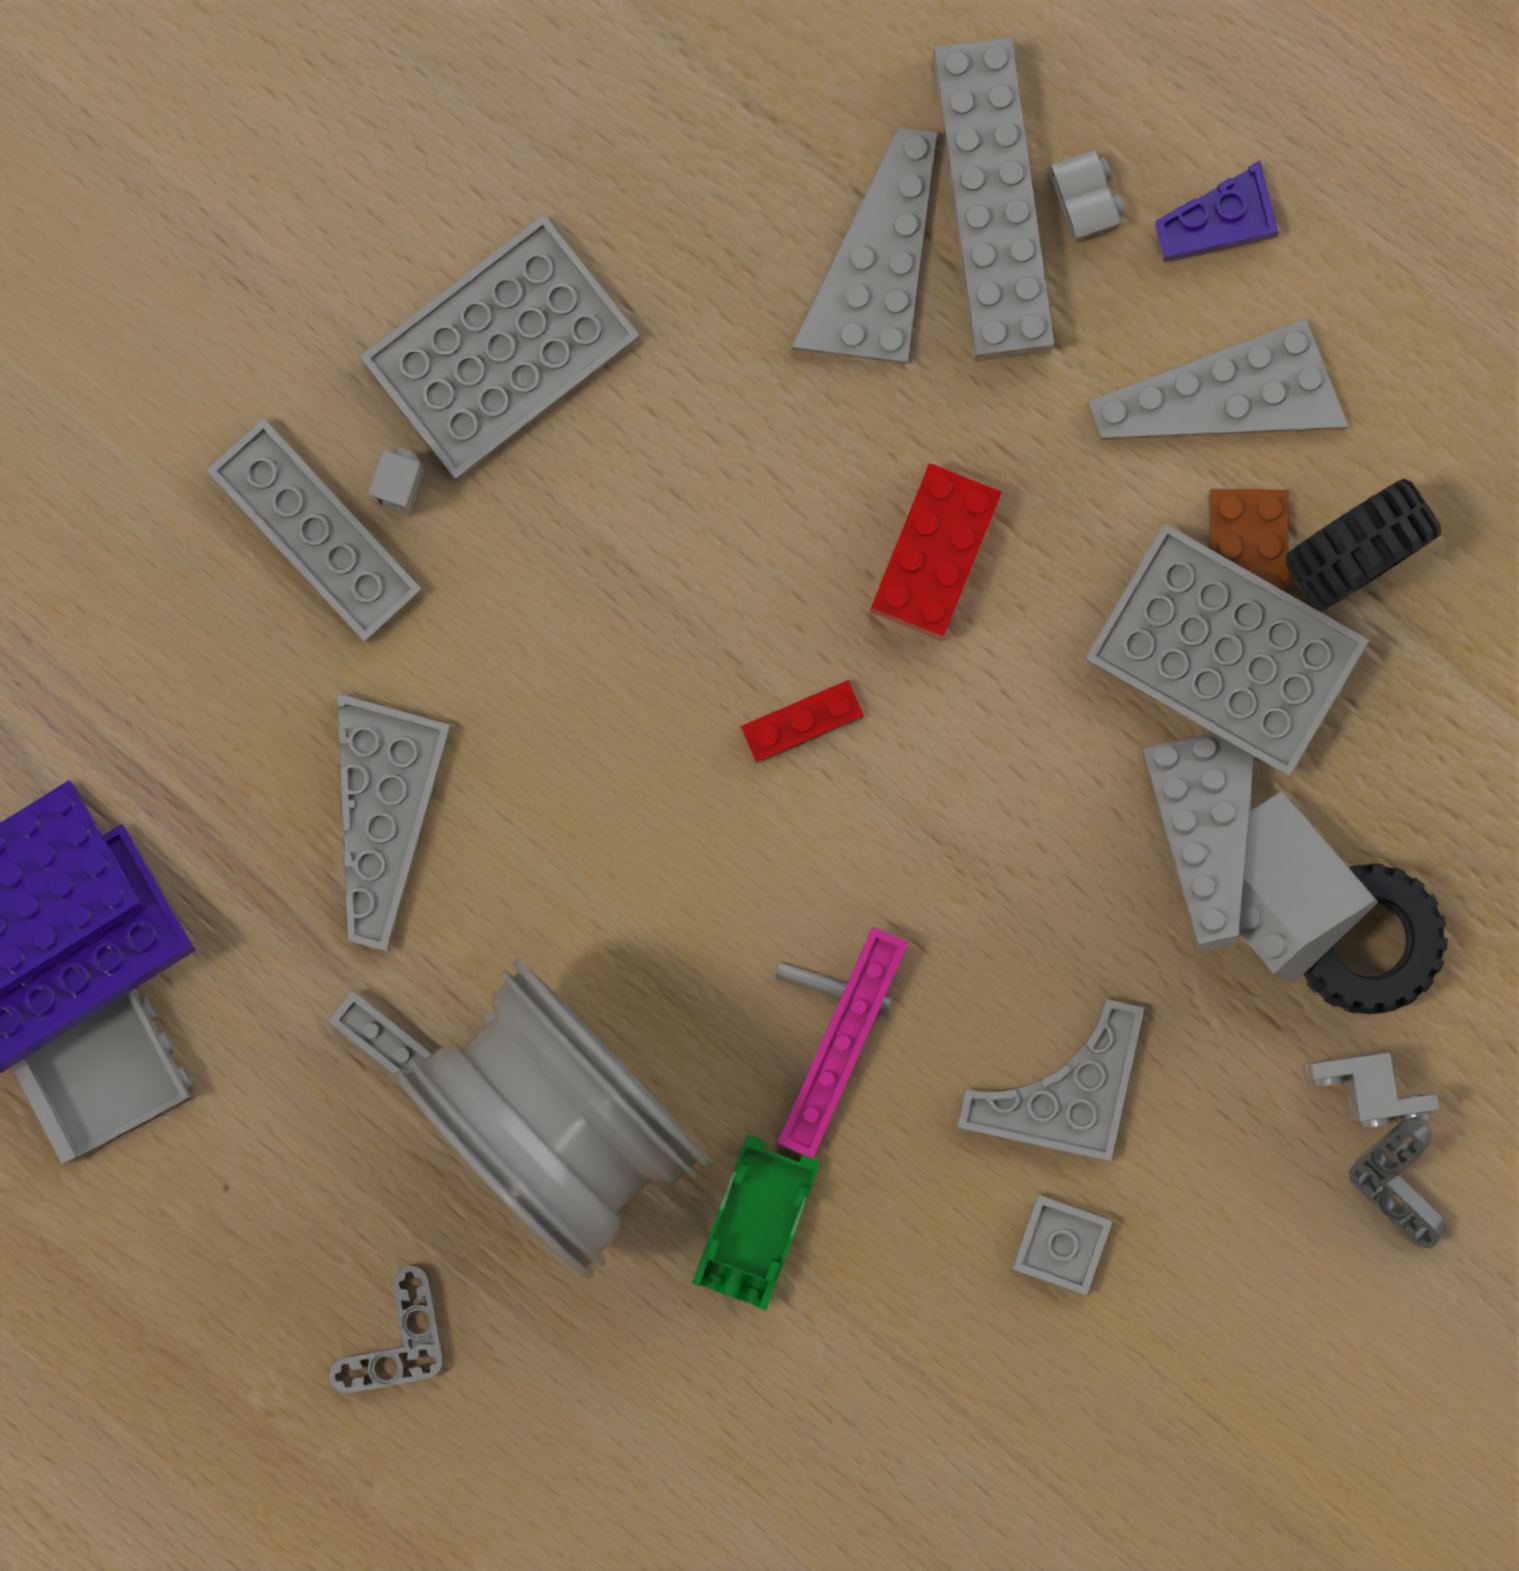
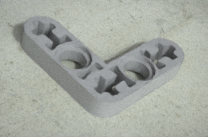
M416 1265L403 1267L396 1273L393 1280L404 1346L348 1356L337 1360L329 1372L331 1385L341 1393H354L426 1380L434 1377L443 1366V1353L431 1284L428 1274L423 1268ZM407 1272H413L415 1278L422 1279V1285L416 1288L417 1299L425 1296L427 1305L415 1304L407 1309L404 1308L403 1300L411 1301L409 1289L401 1287V1281L407 1279ZM414 1311L425 1312L429 1317V1327L423 1333H414L407 1325L408 1316ZM421 1350H427L428 1356H435L436 1363L430 1365L429 1372H424L422 1366H414L408 1368L412 1376L404 1377L405 1364L400 1353H408L407 1361L419 1358ZM382 1357L394 1359L398 1366L396 1375L391 1379L380 1378L375 1371L376 1362ZM361 1360H369L368 1373L373 1383H365L366 1375L354 1378L352 1386H346L345 1380H338L337 1373L343 1371V1364H349L351 1370H359L364 1368Z

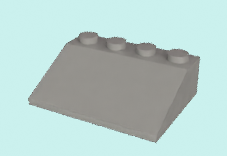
M1281 791L1250 811L1239 933L1274 975L1294 984L1378 901L1290 798Z

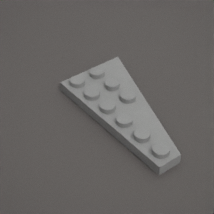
M898 128L792 346L793 350L902 364L908 363L937 132Z
M1306 319L1088 401L1087 403L1101 440L1348 428Z
M337 693L348 941L387 952L451 725Z
M1214 733L1143 748V758L1199 952L1238 944L1255 758Z

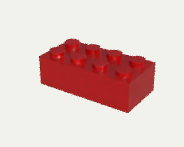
M929 463L870 608V613L942 641L1002 492Z

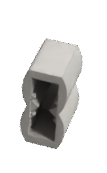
M1093 150L1052 164L1049 167L1051 181L1074 242L1118 228L1121 224L1119 217L1124 216V210L1118 194L1111 195L1108 188L1107 180L1111 179V173L1105 157L1098 158L1096 151Z

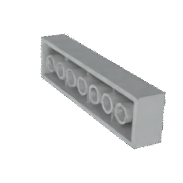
M1012 37L935 47L933 64L974 362L1052 352L1054 338Z

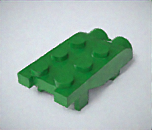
M747 1134L692 1284L709 1288L766 1311L821 1161L802 1155L800 1162L763 1149L764 1140Z

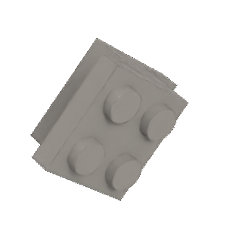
M1390 1052L1302 1064L1305 1080H1315L1316 1086L1342 1084L1345 1081L1351 1121H1361L1362 1127L1371 1128L1391 1125L1390 1117L1400 1116L1401 1121L1407 1118L1418 1121L1430 1119L1429 1111L1439 1110L1437 1094L1425 1093L1397 1098Z

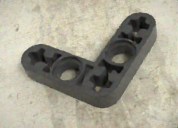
M1407 1118L1360 1155L1349 1170V1178L1352 1184L1412 1242L1423 1248H1432L1446 1232L1445 1220L1398 1175L1422 1155L1431 1143L1432 1136L1430 1130L1422 1122ZM1411 1137L1413 1141L1406 1146L1402 1141ZM1382 1150L1391 1152L1398 1162H1392L1387 1159ZM1390 1195L1399 1197L1404 1202L1405 1207H1401L1393 1202Z

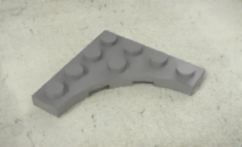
M1105 999L1101 1015L1087 1042L1066 1065L1041 1081L1025 1087L998 1092L965 1089L957 1128L1112 1161L1144 1007Z

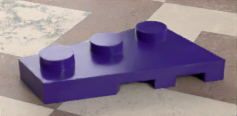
M1260 160L1249 166L1245 172L1232 179L1228 178L1207 194L1198 199L1190 200L1155 221V230L1163 262L1276 238L1278 236V229Z

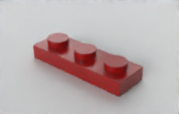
M846 680L741 726V729L757 763L864 717L849 680Z

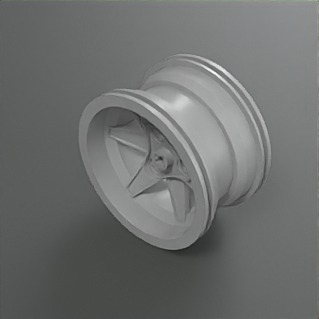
M518 957L512 962L518 970L517 973L513 976L506 970L501 973L506 983L493 994L495 1018L463 1049L457 1044L440 1048L422 1063L412 1057L408 1064L413 1071L409 1074L400 1068L395 1073V1077L428 1119L491 1188L563 1260L583 1277L590 1279L595 1274L590 1264L594 1261L602 1267L606 1263L602 1252L617 1235L622 1221L618 1212L649 1182L674 1185L686 1172L695 1179L699 1174L693 1166L699 1161L703 1166L707 1167L712 1161L606 1045Z

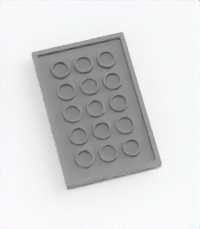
M543 214L360 356V359L457 481L640 338V335L545 214Z
M1164 523L1085 659L1290 777L1370 640Z

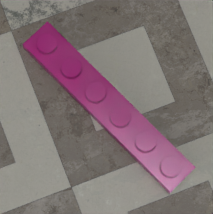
M872 926L777 1143L810 1158H814L906 950L908 941Z

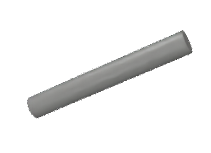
M781 962L775 976L841 998L847 985L846 983ZM885 996L879 1011L887 1013L892 998Z

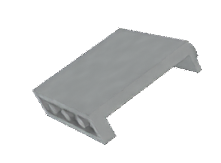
M136 988L11 1066L61 1164H67L192 1097L189 1088L194 1085L184 1066L176 1067L170 1055L175 1052V1048L165 1031L158 1032L152 1019L157 1017V1014L147 996L140 998Z

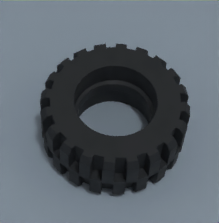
M1403 478L1352 508L1286 554V565L1313 607L1324 611L1441 535V525L1414 483Z
M1374 863L1349 867L1351 871L1375 897L1378 903L1391 909L1401 920L1406 934L1404 953L1400 961L1388 972L1378 976H1362L1347 969L1338 959L1334 946H1332L1303 975L1308 981L1307 985L1314 993L1317 992L1324 998L1323 1001L1332 1006L1342 1008L1344 1011L1362 1014L1395 1011L1416 1001L1422 992H1426L1434 983L1432 980L1436 973H1440L1444 961H1442L1443 951L1447 950L1448 938H1444L1443 927H1447L1444 915L1440 916L1437 909L1439 903L1433 894L1429 895L1424 889L1425 885L1419 879L1406 875V871L1397 867L1390 868L1384 866V864Z

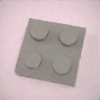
M1037 1194L1012 1270L1087 1296L1113 1221Z

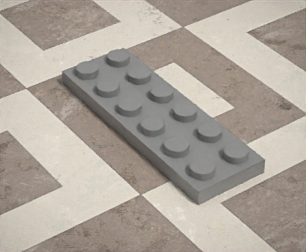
M264 418L206 470L365 643L423 591Z

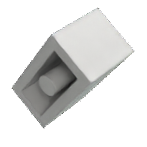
M394 447L393 453L386 450L382 451L368 492L374 504L411 516L426 473L421 462H419L420 460L416 458L417 454L398 447Z

